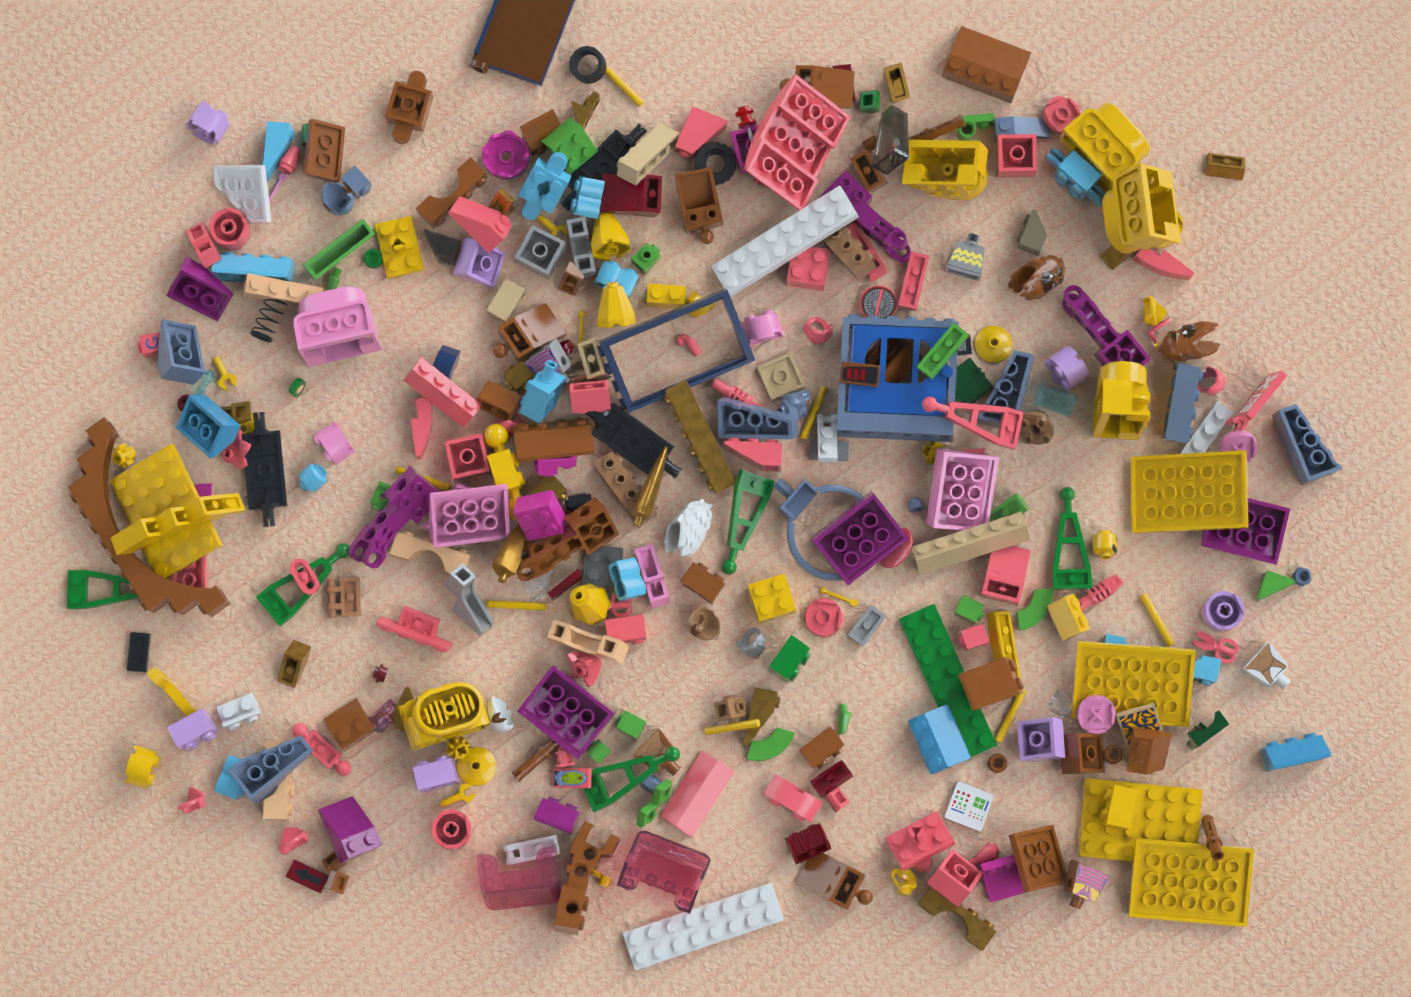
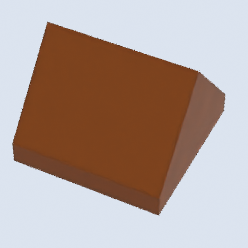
M335 850L322 860L329 873L331 870L338 871L348 863L344 862L341 864Z

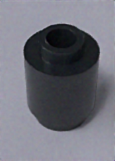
M584 492L569 495L568 500H565L567 512L571 511L572 513L592 499L591 493L586 494Z

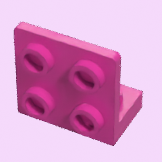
M1014 855L979 864L980 870L983 872L982 877L990 902L1024 893Z

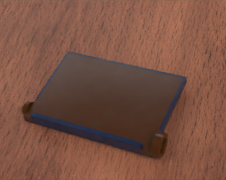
M494 0L475 48L470 68L486 74L488 69H492L542 87L575 0Z

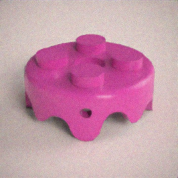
M505 130L502 133L492 135L482 148L484 165L487 171L496 178L502 180L514 179L520 176L528 167L530 153L527 143L513 131ZM508 152L512 157L509 161H503L501 155Z

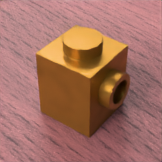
M521 361L515 366L511 365L504 372V379L506 381L504 384L510 391L515 390L517 393L520 391L524 392L527 382L530 379H534L533 373Z

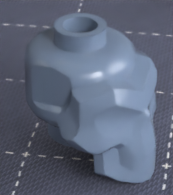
M801 390L784 395L777 411L797 416L799 421L807 414L805 401L810 400V391Z

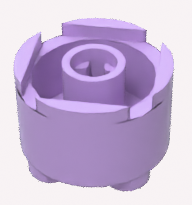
M201 101L195 107L185 126L189 131L193 129L195 131L194 136L209 144L215 142L218 145L230 124L226 119V113L221 110L216 111L209 104Z
M1066 346L1045 361L1046 367L1053 373L1051 377L1055 384H1061L1066 392L1084 381L1089 375L1086 365L1082 359L1078 360L1075 357L1077 353L1070 346Z
M1227 591L1213 594L1202 606L1203 621L1214 632L1230 631L1240 624L1244 614L1242 600L1237 595ZM1221 609H1222V610L1225 609V610H1226V613H1225V614H1220L1219 611H1220Z

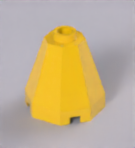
M602 212L597 219L595 218L591 241L594 259L609 261L611 260L609 256L615 255L616 259H619L631 251L628 236L614 214Z
M608 282L602 291L597 315L598 327L614 328V325L625 327L635 324V312L623 285H618V282Z
M586 584L573 589L569 597V605L574 618L590 626L605 620L607 610L611 607L607 591L593 584Z

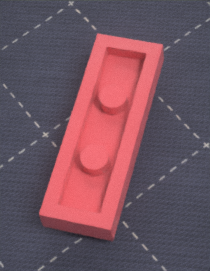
M911 251L898 307L913 311L917 310L929 255Z

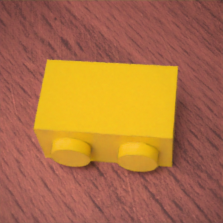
M648 283L647 307L676 309L685 305L686 286Z
M1074 594L1047 605L1062 641L1073 638L1090 629L1088 620L1080 608V602Z

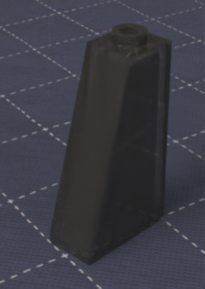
M893 105L881 113L872 168L885 175H888L909 159L908 113Z

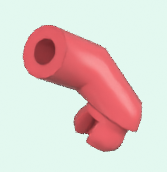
M680 334V337L676 338L677 344L681 347L686 344L694 357L702 353L694 338L686 334Z

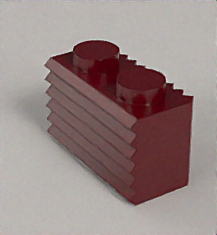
M820 823L809 825L803 831L791 833L785 838L787 847L796 865L832 849Z

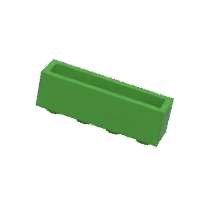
M360 219L301 265L313 280H317L374 236L375 233L365 219Z

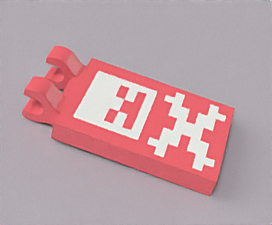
M1283 371L1268 374L1235 417L1227 419L1225 425L1235 424V428L1232 431L1244 430L1248 422L1256 416L1288 375Z

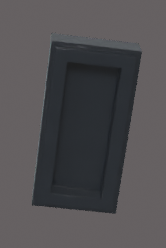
M130 633L127 671L147 672L151 640L150 633Z

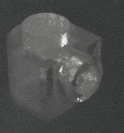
M1057 690L1055 695L1050 697L1047 706L1051 713L1059 717H1067L1072 713L1073 704L1068 695Z

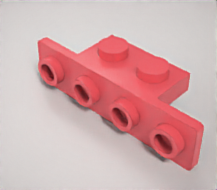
M408 606L403 607L399 622L381 616L376 623V626L380 627L383 631H392L402 638H410L416 640L418 644L432 646L439 652H448L453 644L436 636L441 619Z

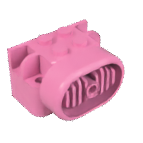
M355 287L336 288L311 294L299 302V314L294 318V329L298 350L308 367L382 350L378 341V331L374 316L367 304L366 295L361 289Z

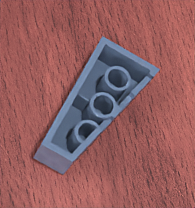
M1014 351L985 405L1008 407L1021 411L1034 362L1033 354ZM981 412L977 421L979 424L999 428L1002 414Z
M726 397L717 400L718 438L794 439L799 436L797 416Z

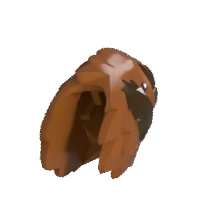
M1048 255L1047 257L1042 256L1040 259L1031 260L1012 273L1008 287L1014 289L1013 292L1019 293L1020 297H1026L1025 300L1044 297L1054 287L1063 283L1062 281H1064L1065 277L1063 259Z
M1199 321L1193 324L1182 325L1179 330L1169 331L1158 349L1161 352L1162 360L1167 358L1170 362H1183L1201 359L1202 357L1214 354L1218 351L1220 344L1213 343L1212 341L1202 342L1200 340L1207 333L1216 330L1215 327L1218 326V323Z

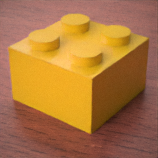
M785 573L748 584V591L759 624L796 613V607Z
M1118 785L1109 787L1105 791L1103 800L1106 802V806L1101 810L1100 814L1102 826L1123 831L1130 829L1138 790Z

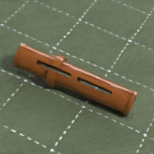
M959 115L935 127L925 128L923 132L910 136L909 140H934L937 137L964 127L965 121Z
M553 739L547 741L543 746L540 745L539 749L512 772L513 776L521 782L546 758L549 759L551 757L550 754L560 745Z
M1205 815L1201 821L1207 838L1206 846L1211 852V858L1219 861L1224 857L1221 848L1222 841L1218 837L1213 816Z

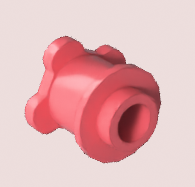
M563 747L557 748L558 752H554L558 764L556 768L575 766L572 754Z

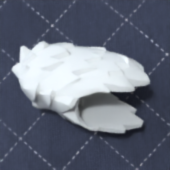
M703 499L684 505L683 510L666 529L667 532L663 540L666 553L671 550L675 552L680 548V556H691L699 549L705 540L707 530L710 528L712 518L710 508L712 504L705 503Z

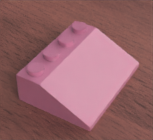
M937 448L926 524L933 528L965 530L989 522L999 457Z
M507 484L430 493L429 527L433 547L507 539L510 535Z

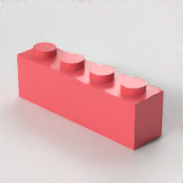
M422 357L403 379V381L462 427L474 417L482 405Z

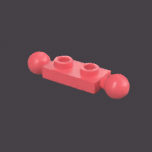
M297 723L293 726V735L295 737L302 736L314 750L311 754L331 770L333 766H336V772L341 776H346L351 772V764L348 761L339 760L343 754L314 729L308 733V728L303 723Z

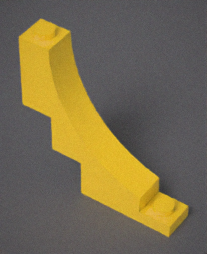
M239 493L198 497L183 507L169 508L156 517L138 520L112 536L111 541L117 555L131 554L173 533L219 520L226 515L240 514L245 509Z

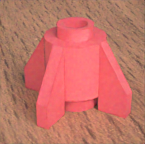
M579 651L569 653L567 658L571 664L575 662L573 665L574 673L570 677L572 679L583 677L587 687L595 684L602 666L601 658Z

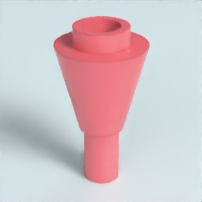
M989 841L969 862L976 866L979 863L998 859V854L1001 852L996 843L991 844Z

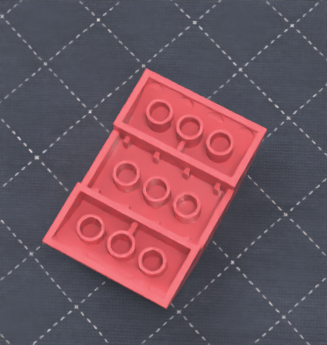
M793 75L776 96L760 122L748 150L745 171L800 211L810 199L819 181L816 177L830 150L836 147L851 116L799 76Z

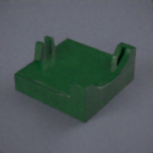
M968 358L957 367L955 402L973 404L993 389L994 386L986 378L985 372H982L981 367H977L971 358ZM947 378V388H946L947 392H948L949 378Z
M1219 710L1214 713V720L1211 725L1206 727L1200 722L1199 725L1203 729L1202 731L1195 726V731L1187 733L1190 738L1187 743L1191 750L1200 747L1229 725Z

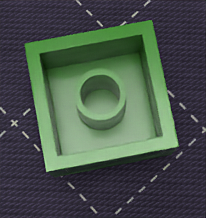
M571 117L542 140V143L551 155L555 152H561L566 155L567 165L564 171L568 174H572L598 152L581 125Z

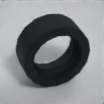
M590 46L580 47L575 50L569 61L572 75L585 84L599 81L607 68L606 60L601 52ZM586 55H593L598 60L596 70L590 75H582L578 71V63Z

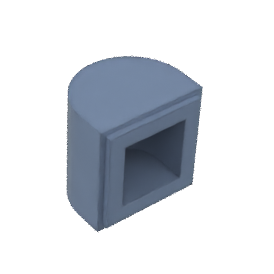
M651 775L639 786L653 795L655 787L663 781Z

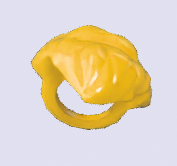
M693 291L688 297L686 304L705 296H699L697 291ZM715 302L710 304V307L707 305L690 312L689 315L693 318H698L700 315L707 314L714 309Z
M1153 296L1145 297L1143 299L1145 306L1144 324L1156 326L1159 322L1163 321L1167 310L1156 302Z
M895 868L891 871V879L899 888L897 894L909 896L912 890L917 887V879L912 870L909 868L903 872V870ZM894 874L899 875L903 879L901 885L896 881Z

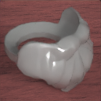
M753 627L745 633L743 641H738L737 645L744 655L751 657L760 656L765 650V637L760 629ZM757 632L758 635L756 636L754 642L749 646V637L753 633Z

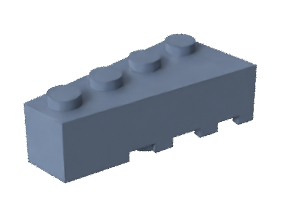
M1174 362L1173 369H1176V374L1171 378L1170 386L1173 389V393H1170L1168 398V408L1170 410L1166 413L1163 439L1188 443V439H1191L1193 434V428H1190L1191 421L1195 420L1196 417L1194 404L1195 401L1198 402L1200 390H1197L1198 382H1202L1203 371L1198 366Z
M1297 404L1280 409L1272 415L1301 486L1335 474L1343 469L1339 463H1336L1330 450L1326 449L1321 442L1318 433H1315L1311 428L1310 422Z

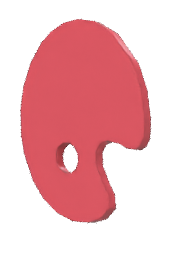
M902 528L909 538L905 541L904 545H900L879 561L884 568L892 569L897 567L908 556L913 542L912 533L908 528Z

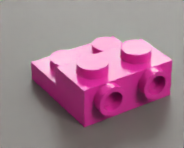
M577 456L534 460L535 472L546 477L558 474V467L564 469L577 467Z

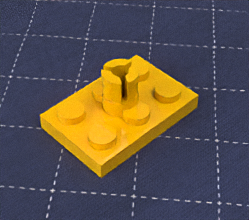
M412 216L375 224L388 280L425 271Z

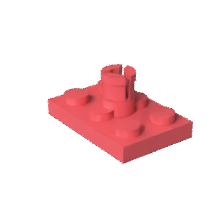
M937 811L885 837L903 872L955 845L952 836Z

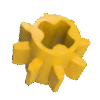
M930 441V443L923 447L922 456L926 458L925 463L935 464L937 448H942V443Z
M123 443L113 448L115 452L112 453V460L116 465H121L122 468H125L135 463L136 452L133 447H127L126 443Z
M460 736L459 739L452 737L449 742H446L448 749L445 752L453 760H456L457 757L463 760L470 753L468 749L470 743L463 736Z

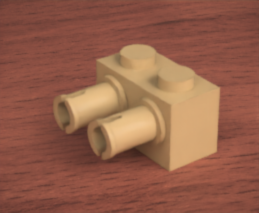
M596 338L578 343L579 351L567 355L571 366L583 362L584 366L582 370L569 373L572 384L587 379L591 382L603 381L612 377L611 374L608 375L604 365L607 361L605 356L601 357L597 346H600V343Z

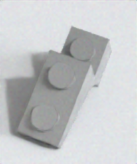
M462 563L449 574L444 586L458 598L452 611L481 636L493 625V620L475 591L474 581L476 575Z

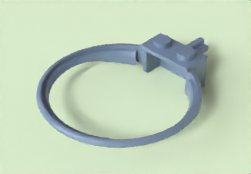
M780 478L773 487L787 498L778 511L787 518V543L793 558L806 572L817 578L829 581L843 580L839 574L826 573L813 568L802 558L795 543V523L793 521L813 500L818 491L821 494L841 492L849 494L858 500L864 496L851 488L841 485L814 487L806 479L794 490Z

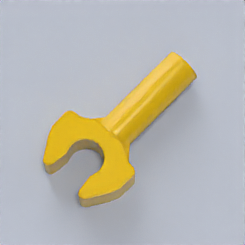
M542 214L537 217L536 220L550 230L551 235L559 238L557 233L563 232L564 235L569 236L564 224L555 226Z
M219 356L213 358L212 360L221 376L220 380L217 381L219 387L227 392L228 389L225 385L227 380H231V383L236 387V376L227 373Z
M467 783L459 785L458 793L440 801L442 808L459 800H464L466 803L472 802L476 794L474 793L469 796L464 794L465 790L471 788L472 785Z

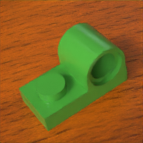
M994 113L962 116L965 126L956 129L957 138L960 141H971L975 135L976 127L988 129L990 126H993ZM968 128L971 133L968 135L964 134L962 129Z
M1016 493L991 511L989 522L1018 512L1024 514L1030 508L1021 495Z

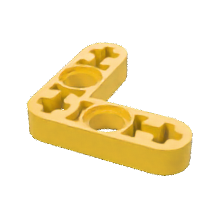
M153 666L146 672L157 686L165 690L186 716L196 712L194 707L162 670Z

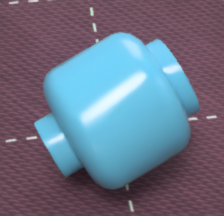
M319 464L308 465L299 473L300 487L304 491L316 492L327 482V472Z

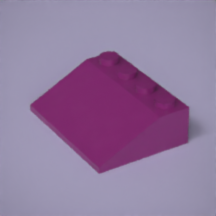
M870 491L811 537L812 541L847 586L909 539L873 491Z
M1248 498V528L1203 530L1201 546L1277 565L1290 508Z
M552 665L517 711L577 759L583 755L616 714L555 665Z

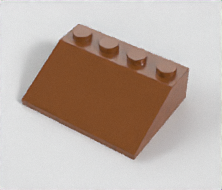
M961 26L943 69L942 78L1012 103L1031 52Z

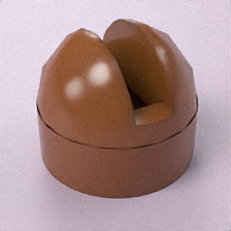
M873 135L864 140L862 144L866 149L872 151L877 148L878 140Z

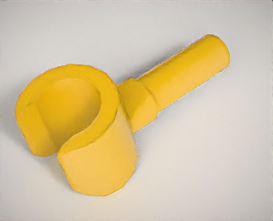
M594 869L592 874L600 878L598 884L608 888L611 879Z

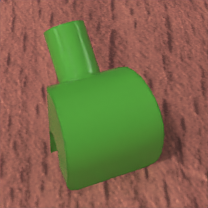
M600 739L594 740L587 749L589 755L597 763L610 753V749Z

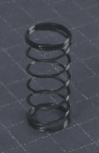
M264 299V304L268 306L270 309L261 308L259 309V311L266 318L259 317L255 319L256 322L263 328L252 327V330L249 333L262 341L271 343L273 339L270 336L259 331H255L253 329H261L272 332L274 334H276V332L263 326L261 323L257 321V319L267 320L280 324L279 322L266 316L264 313L261 312V310H268L284 315V313L279 312L276 309L269 306L265 301H274L284 304L286 306L288 304L280 300Z

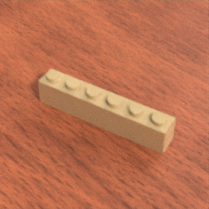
M1018 512L913 546L911 549L918 572L922 575L1028 541L1030 537L1023 514Z

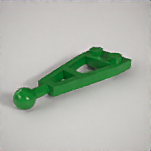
M740 469L733 491L727 546L731 547L728 559L721 566L722 571L728 575L736 571L735 559L738 550H744L770 499L775 483L774 480ZM742 491L761 497L749 521L739 518ZM738 524L746 526L739 542L735 543Z
M1064 487L1060 491V498L1064 501V513L1060 514L1052 566L1053 590L1092 588L1091 566L1077 513L1072 512V500L1075 497V492L1070 487ZM1065 520H1072L1076 537H1063ZM1062 544H1078L1084 569L1058 570Z
M341 543L337 545L335 553L326 560L324 557H321L309 564L312 570L320 565H323L325 568L317 578L320 585L332 572L333 568L331 565L338 559L349 556L348 549L350 546L348 544ZM304 567L297 570V572H302L304 570ZM292 574L269 585L256 596L280 627L293 618L312 596L304 593L294 607L290 609L275 590L295 580ZM309 582L307 587L311 589L314 584Z
M68 570L67 609H91L140 597L134 595V593L120 595L121 583L130 584L128 579L125 580L122 576L89 570ZM89 577L113 581V597L88 602Z
M671 746L665 750V754L654 758V755H649L593 769L591 788H584L592 811L597 812L614 804L659 770L658 765L666 761H677L680 758L679 749ZM648 762L650 768L636 778L632 766ZM624 768L630 783L609 797L601 774Z

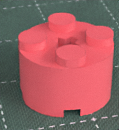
M225 208L216 212L209 223L211 236L223 249L240 250L250 238V225L243 214L236 209Z
M453 809L442 811L434 819L431 827L432 836L437 844L449 850H457L464 847L470 841L473 831L469 818L462 812ZM452 824L453 827L457 828L453 835L447 832V829H450Z

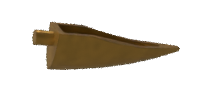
M664 446L651 468L631 513L632 516L636 517L633 524L636 527H641L643 520L649 521L663 477L668 450L667 446Z
M519 524L505 540L492 563V568L499 576L498 581L500 583H505L508 577L515 575L521 562L525 534Z

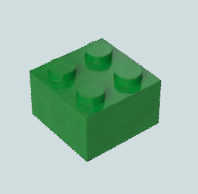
M791 635L769 665L768 671L785 683H788L789 680L793 682L799 674V666L801 664L805 666L810 659V647Z

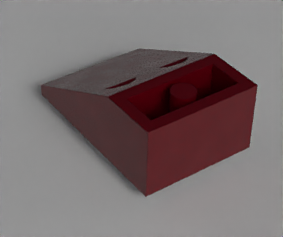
M602 174L601 181H604V190L601 198L600 212L652 218L661 213L662 176L647 174L637 185H634L617 176V174Z

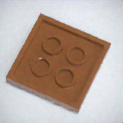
M1054 825L1008 835L1024 893L1065 883L1067 872Z

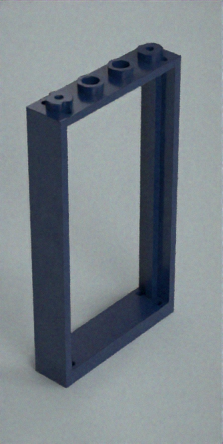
M726 288L599 340L600 346H597L601 357L605 356L607 363L604 365L608 375H613L614 381H612L615 392L619 391L622 397L619 399L622 409H626L630 413L664 399L663 395L666 394L665 390L676 384L632 401L610 345L719 300L723 302L743 356L685 380H687L690 387H693L755 361L730 294Z

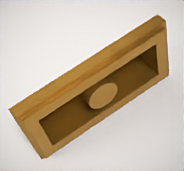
M1208 153L1205 174L1213 177L1243 180L1245 158Z

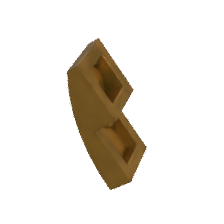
M250 401L232 403L231 406L220 407L239 424L252 420Z

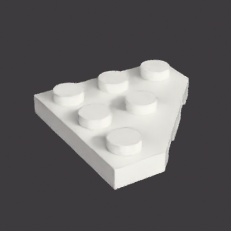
M265 165L213 167L215 186L229 197L228 199L237 209H241L247 215L246 218L251 223L271 221Z

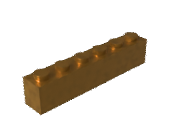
M687 380L666 389V394L663 395L668 406L672 405L674 409L672 415L676 423L680 422L683 427L680 430L685 440H689L691 444L689 450L692 456H697L700 462L697 466L701 474L705 473L708 479L705 483L709 491H714L716 494L735 485L736 481Z

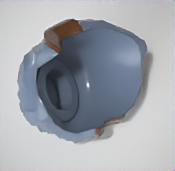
M325 183L322 189L323 206L328 212H332L336 216L346 215L351 212L354 205V194L347 185L342 183Z

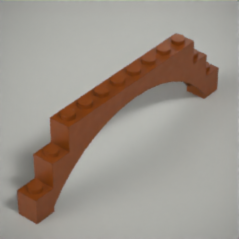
M105 417L86 429L85 431L89 435L87 440L93 447L77 458L80 464L78 468L84 476L68 487L71 492L69 496L75 504L78 503L81 507L79 511L85 519L88 518L91 522L89 527L95 534L98 533L100 536V544L104 549L108 548L111 553L109 555L110 559L121 568L119 572L125 580L128 579L130 582L129 588L134 595L140 597L141 601L139 603L145 611L148 610L155 613L169 603L174 613L178 612L184 615L198 605V608L204 615L207 614L214 617L231 604L222 589L216 585L212 588H200L179 584L158 575L147 567L134 552L124 555L116 554L111 537L120 531L110 504L108 476L112 450L116 439L120 435L112 423Z

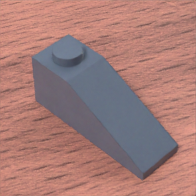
M1017 116L996 117L994 119V142H996L998 135L1036 134V139L1051 138L1050 128L1045 124L1044 119Z

